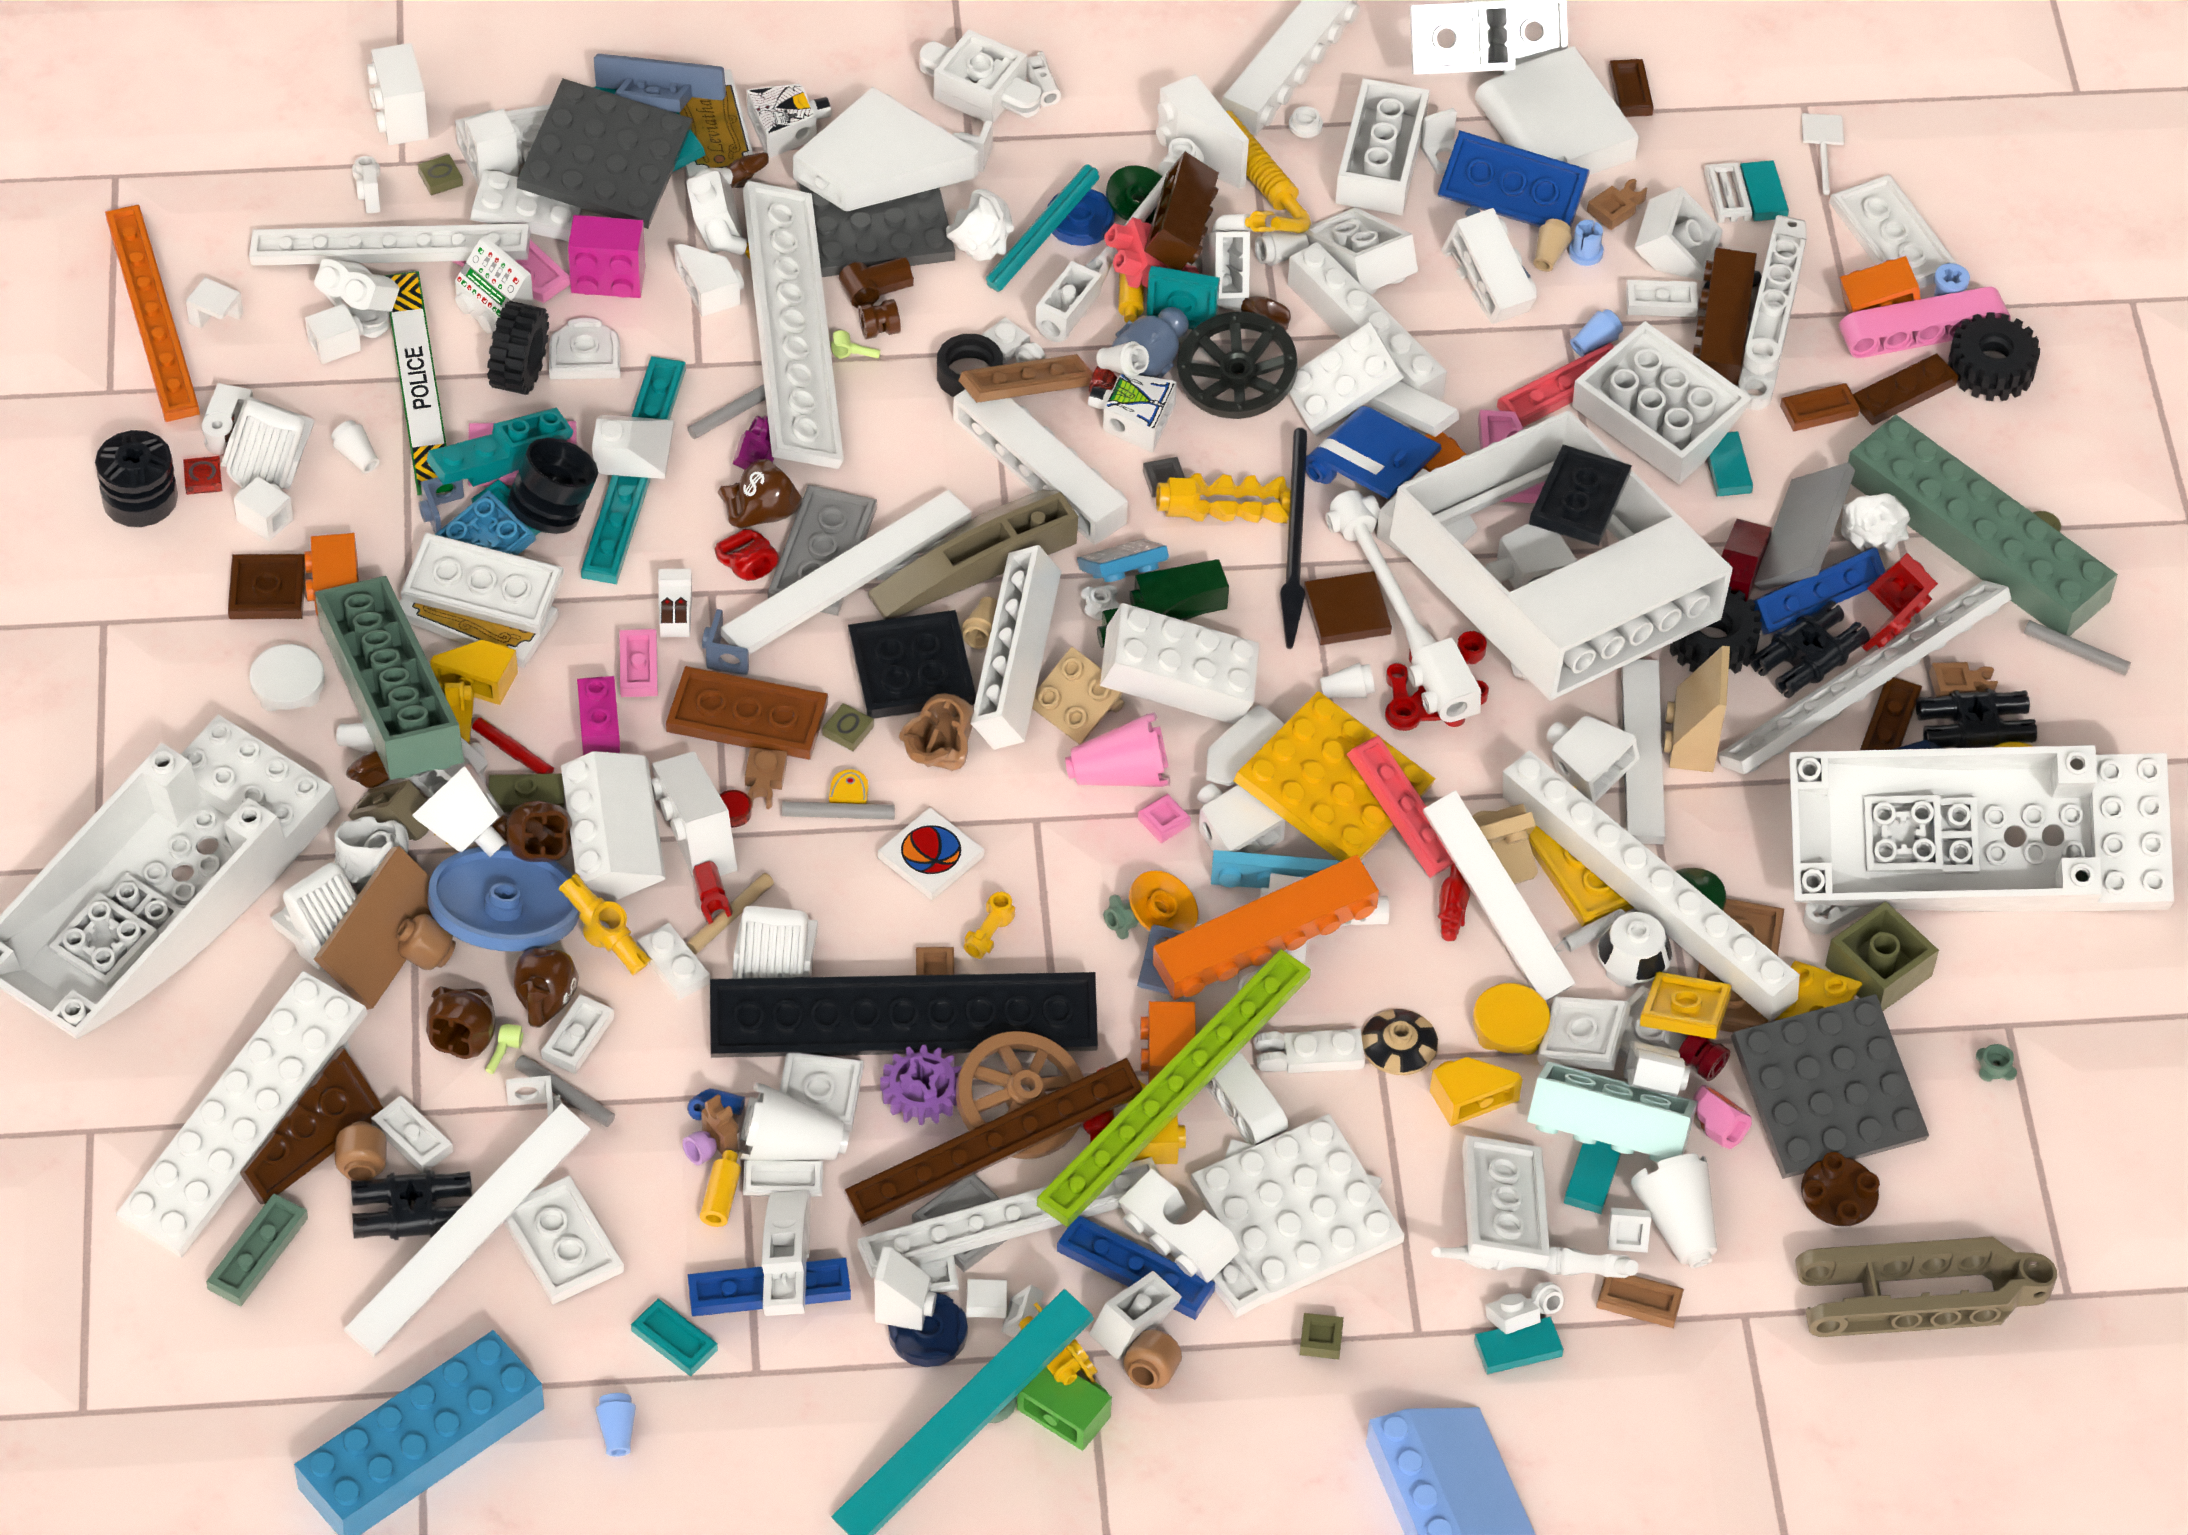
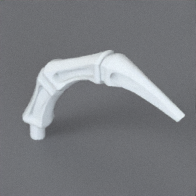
M1468 1245L1452 1248L1435 1247L1431 1251L1434 1257L1457 1259L1479 1269L1504 1270L1511 1267H1524L1546 1271L1552 1275L1574 1276L1583 1273H1595L1614 1278H1627L1629 1275L1633 1276L1638 1272V1263L1635 1260H1631L1627 1255H1594L1584 1253L1575 1248H1549L1550 1258L1546 1268L1470 1256Z

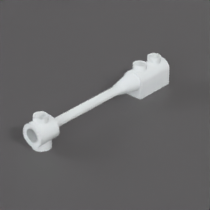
M1177 138L1170 142L1168 154L1158 166V173L1162 178L1124 226L1132 217L1145 222L1157 207L1166 173L1184 151L1204 163V155L1193 141L1187 138ZM1107 246L1101 255L1095 257L1085 266L1073 261L1070 262L1036 305V326L1044 337L1054 342H1062L1069 337V333L1080 319L1086 316L1087 310L1101 294V287L1111 268L1114 256L1118 253L1116 248Z
M1355 490L1339 494L1331 502L1330 512H1327L1325 515L1328 528L1331 533L1341 531L1346 540L1358 541L1404 625L1412 655V666L1407 668L1408 676L1414 688L1424 686L1426 692L1422 693L1421 697L1426 712L1428 714L1438 712L1440 718L1445 722H1454L1480 714L1481 689L1454 639L1451 637L1436 642L1428 631L1418 623L1371 535L1376 527V523H1378L1380 510L1375 496L1363 497L1360 492Z

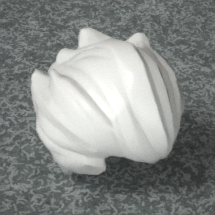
M977 189L971 194L969 208L967 210H958L954 223L947 226L945 231L947 238L952 240L958 249L965 251L968 256L980 262L991 260L996 253L1005 255L1007 251L1006 239L1009 233L1014 230V226L1012 225L1007 203L987 189Z
M1888 493L1857 497L1855 500L1843 505L1841 533L1847 541L1856 545L1861 552L1864 551L1865 547L1867 549L1870 547L1880 550L1885 549L1891 552L1898 541H1907L1909 539L1907 524L1910 521L1909 512L1895 496Z
M367 816L353 821H344L334 835L336 842L335 864L342 868L351 885L356 886L359 892L362 891L392 847L400 846L406 853H408L409 837L406 827L395 820L378 823L376 818Z

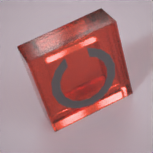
M220 456L183 459L186 495L223 491Z

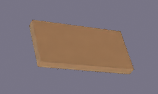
M400 846L390 849L314 957V960L348 994L364 1005L367 1010L374 1008L406 962V959L402 958L398 951L400 940L396 938V933L404 920H412L419 914L432 916L428 907L430 876Z
M1726 898L1723 911L1778 956L1785 909ZM1699 962L1697 979L1724 983ZM1731 989V997L1719 1030L1733 1033L1768 1023L1767 1018L1762 1014L1759 1015L1755 1008Z

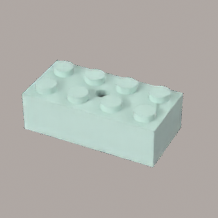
M1547 1061L1537 1079L1527 1122L1536 1124L1535 1128L1545 1133L1557 1134L1558 1130L1574 1134L1573 1138L1579 1142L1595 1144L1597 1140L1612 1144L1611 1149L1617 1152L1634 1154L1635 1150L1650 1154L1649 1159L1659 1162L1667 1158L1683 1155L1688 1143L1698 1101L1631 1087L1628 1082Z

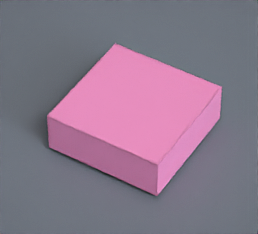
M1166 794L1138 812V820L1160 843L1173 837L1191 824V817L1169 794Z

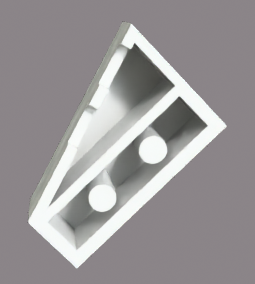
M1494 208L1456 220L1441 249L1446 257L1452 255L1459 264L1460 268H1457L1456 272L1461 280L1465 278L1470 280L1476 289L1472 291V296L1492 325L1529 312L1537 299L1535 283L1531 278L1527 277L1522 267L1521 255L1516 248L1512 247L1507 237L1506 224L1503 219L1498 218Z
M695 751L652 763L654 778L651 779L654 800H660L663 816L666 821H669L693 880L694 866L708 861L716 864L720 876L738 871L729 811Z

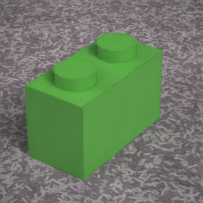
M1047 1367L1017 1395L1018 1411L1081 1451L1087 1447L1111 1417L1112 1396L1108 1394L1104 1387L1095 1382L1089 1383L1078 1375L1074 1382L1064 1385L1062 1382H1056Z

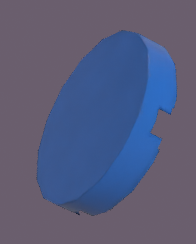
M1090 189L1052 234L1058 240L1070 245L1087 246L1097 244L1104 240L1105 233L1114 224L1115 212L1103 193ZM1058 194L1053 197L1048 206L1058 196Z

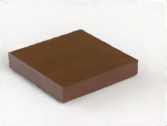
M232 554L228 602L229 619H303L306 575L305 555Z
M1375 571L1304 581L1305 596L1320 645L1391 635L1392 625Z

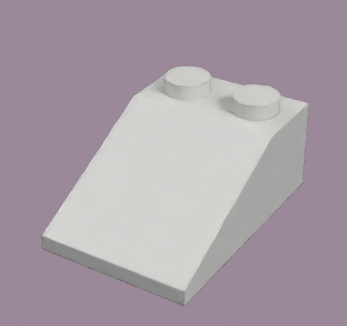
M1193 74L1160 88V102L1157 105L1159 120L1158 127L1156 128V135L1160 144L1169 148L1170 142L1174 139H1190L1202 151L1205 158L1204 163L1219 172L1218 179L1239 189L1245 187L1249 139L1199 77Z
M1357 207L1313 224L1304 232L1308 238L1309 246L1318 242L1370 295L1375 293L1377 288L1387 284L1400 283L1407 276L1418 272L1412 233Z

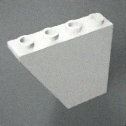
M872 87L793 155V179L847 212L974 179L978 175L979 151L971 144L963 142L948 133L943 127L937 126L925 119L917 111L911 110L897 102L892 96Z

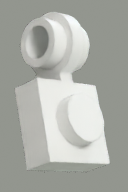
M359 157L352 166L353 177L357 179L358 200H365L366 213L380 212L377 177L380 175V165L373 157Z
M1006 317L982 334V336L988 337L999 346L1003 353L1004 363H1007L1013 357H1015L1017 363L1045 359L1043 349L1037 343H1030V335Z
M1552 1282L1540 1283L1532 1290L1530 1299H1527L1521 1293L1507 1294L1498 1301L1486 1304V1316L1501 1331L1509 1334L1541 1323V1313L1554 1314L1558 1312L1563 1306L1564 1298L1561 1288Z

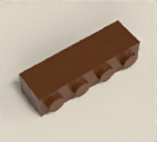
M1186 151L1166 173L1144 250L1170 268L1180 271L1187 263L1192 265L1202 252L1203 247L1199 244L1207 233L1208 227L1205 226V223L1213 212V207L1210 204L1215 199L1219 190L1215 187L1219 172Z
M1716 247L1713 261L1706 260L1703 281H1708L1710 284L1709 289L1702 288L1699 309H1705L1706 312L1705 317L1698 316L1695 337H1700L1702 340L1701 345L1694 344L1693 355L1731 383L1738 386L1757 253Z

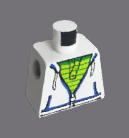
M1120 374L1112 390L1094 385L1089 395L1088 406L1104 410L1103 429L1105 432L1142 449L1154 452L1176 404L1177 382L1141 375L1130 377Z

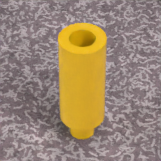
M1119 273L1118 310L1124 316L1126 323L1129 320L1133 323L1144 311V286L1141 283L1138 288L1129 287L1125 274Z
M731 1150L723 1151L721 1159L715 1160L712 1166L700 1212L701 1221L709 1226L722 1227L728 1222L741 1172L740 1165L736 1163L738 1154Z

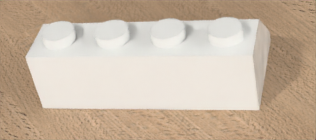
M593 751L561 765L566 807L572 819L570 836L575 872L593 894L598 898L602 897L604 901L614 902L665 880L666 876L648 758L645 755Z

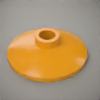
M1154 870L1142 873L1132 883L1129 890L1130 906L1136 919L1148 931L1151 930L1152 925L1184 932L1195 927L1198 920L1196 900L1189 888L1177 877L1163 871Z

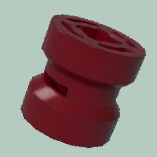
M1688 1035L1679 1048L1680 1058L1684 1059L1685 1066L1692 1065L1695 1067L1698 1075L1706 1081L1713 1080L1722 1071L1731 1053L1721 1043L1714 1044L1710 1041V1038Z

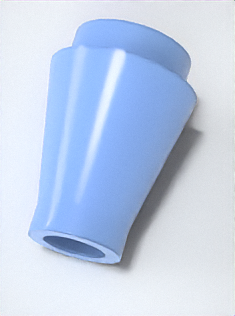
M1609 309L1603 312L1597 311L1580 332L1570 340V344L1573 350L1583 357L1588 352L1618 340L1619 334L1623 332L1622 323L1616 314Z
M625 1393L603 1395L599 1398V1406L595 1410L606 1444V1454L614 1457L628 1455L631 1452L630 1443L636 1405L632 1403L631 1396Z

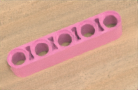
M1983 287L1856 311L1848 314L1840 321L1839 330L1851 355L1855 358H1865L1952 341L1957 327L1961 328L1962 322L1966 319L1972 322L1973 315L1980 314L1983 319L1986 318L1989 312H1995V318H2001L2002 313L2010 314L1999 291L1994 287Z

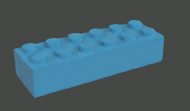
M492 1330L295 1463L298 1489L337 1535H361L544 1409L542 1383L499 1335Z

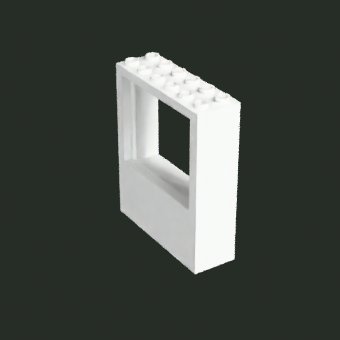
M1570 410L1557 416L1549 417L1528 429H1522L1499 442H1493L1488 447L1470 455H1464L1459 460L1443 467L1435 468L1430 473L1414 480L1406 481L1401 486H1398L1390 540L1549 701L1721 620L1733 569L1631 470L1630 477L1607 526V529L1620 541L1509 592L1445 526L1546 481L1563 444L1623 462Z

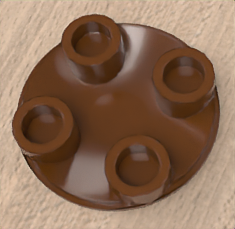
M1830 1152L1823 1157V1160L1813 1163L1806 1170L1801 1183V1194L1809 1211L1818 1219L1835 1226H1852L1868 1219L1876 1209L1879 1200L1878 1188L1880 1181L1877 1175L1870 1172L1859 1162L1846 1158L1838 1152Z

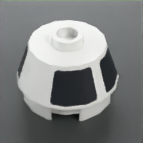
M1629 912L1619 916L1600 936L1597 945L1598 958L1606 970V976L1616 984L1628 988H1634L1635 984L1654 980L1656 972L1664 973L1669 968L1673 957L1670 941L1661 923L1653 916L1642 912Z

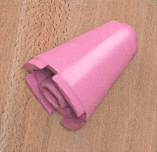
M1156 713L1146 714L1071 748V756L1065 757L1069 779L1076 778L1078 785L1170 786V777L1162 778V772H1165L1164 768H1168V761L1160 726L1153 728L1151 723L1158 719Z

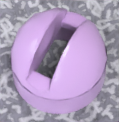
M698 1131L683 1139V1149L693 1164L701 1165L714 1156L717 1150V1143L715 1138H711L710 1133Z

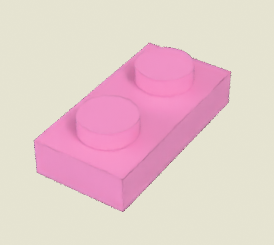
M656 629L619 630L621 697L658 696Z

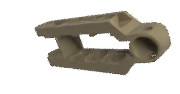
M1994 1237L1817 1248L1801 1253L1795 1260L1798 1279L1804 1285L1826 1286L1862 1283L1865 1297L1843 1298L1842 1302L1823 1303L1812 1308L1807 1307L1805 1312L1809 1332L1817 1337L2002 1325L2016 1307L2044 1304L2050 1298L2057 1279V1269L2049 1258L2038 1253L2015 1252ZM1983 1275L1992 1281L1994 1291L1969 1293V1290H1961L1960 1294L1930 1296V1292H1926L1918 1297L1891 1298V1295L1881 1296L1879 1282Z

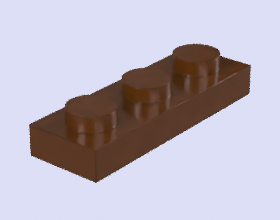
M1936 353L1854 393L1853 396L1860 407L1859 412L1873 426L1955 386L1958 375Z

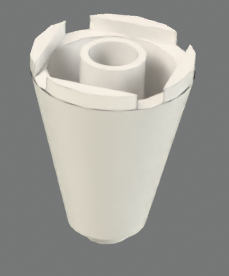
M757 1082L754 1084L753 1089L759 1092L758 1098L750 1097L740 1137V1140L746 1141L747 1149L746 1151L739 1150V1159L745 1161L836 1160L838 1153L845 1154L850 1131L843 1130V1121L765 1084Z
M1696 1153L1678 1155L1657 1162L1659 1169L1648 1174L1646 1168L1639 1171L1631 1180L1633 1190L1645 1209L1651 1211L1652 1220L1681 1264H1689L1690 1268H1698L1709 1264L1712 1261L1711 1256L1717 1252V1242L1706 1157L1702 1156L1699 1159Z

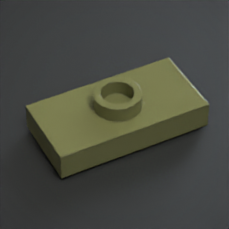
M562 773L489 775V791L503 813L511 812L514 807L530 801H547L564 808Z

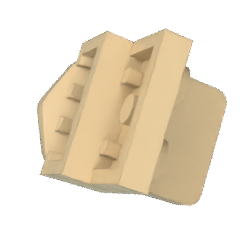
M1523 803L1498 811H1479L1472 816L1514 885L1536 877L1538 869L1528 840V835L1534 830L1536 824L1532 812L1526 813Z

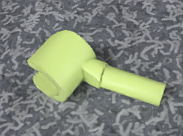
M838 330L833 333L831 348L836 358H846L852 353L879 359L881 350L851 343L850 334L846 331Z
M504 1024L500 1027L498 1045L485 1068L486 1072L494 1074L504 1054H506L507 1047L521 1048L524 1036L523 1032H521L522 1026Z

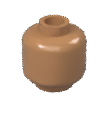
M419 914L412 920H404L396 933V938L400 940L398 947L400 956L423 970H432L436 966L439 968L443 967L452 956L456 942L452 940L453 935L444 930L428 914Z
M359 1121L339 1131L335 1144V1165L342 1175L351 1181H366L374 1179V1177L383 1172L386 1166L387 1140L386 1135L379 1128L368 1122Z
M1155 1329L1144 1330L1129 1347L1123 1360L1124 1369L1130 1380L1140 1388L1159 1389L1170 1382L1182 1360V1352L1177 1341L1171 1335Z

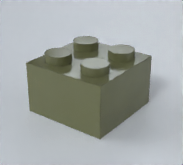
M1885 901L1831 939L1825 966L1832 973L1862 982L1863 985L1856 995L1859 998L1876 994L1882 1011H1884L1932 977L1939 949Z

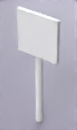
M1802 113L1803 143L1820 144L1823 194L1829 195L1827 144L1844 145L1842 115Z

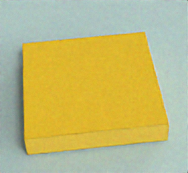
M1656 972L1641 1013L1640 1026L1716 1039L1731 997L1732 985Z

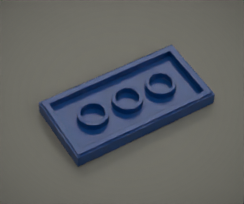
M1459 130L1438 191V197L1470 207L1476 206L1483 211L1494 208L1499 216L1539 228L1548 219L1562 220L1571 228L1590 171L1586 168Z

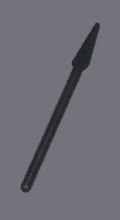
M1298 427L1293 433L1286 584L1280 590L1285 642L1288 649H1292L1294 646L1305 598V591L1300 585L1307 431L1302 427Z

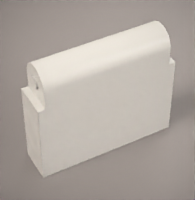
M1575 46L1516 65L1515 69L1503 70L1502 76L1486 81L1476 91V102L1507 145L1589 169V175L1636 159L1639 135Z

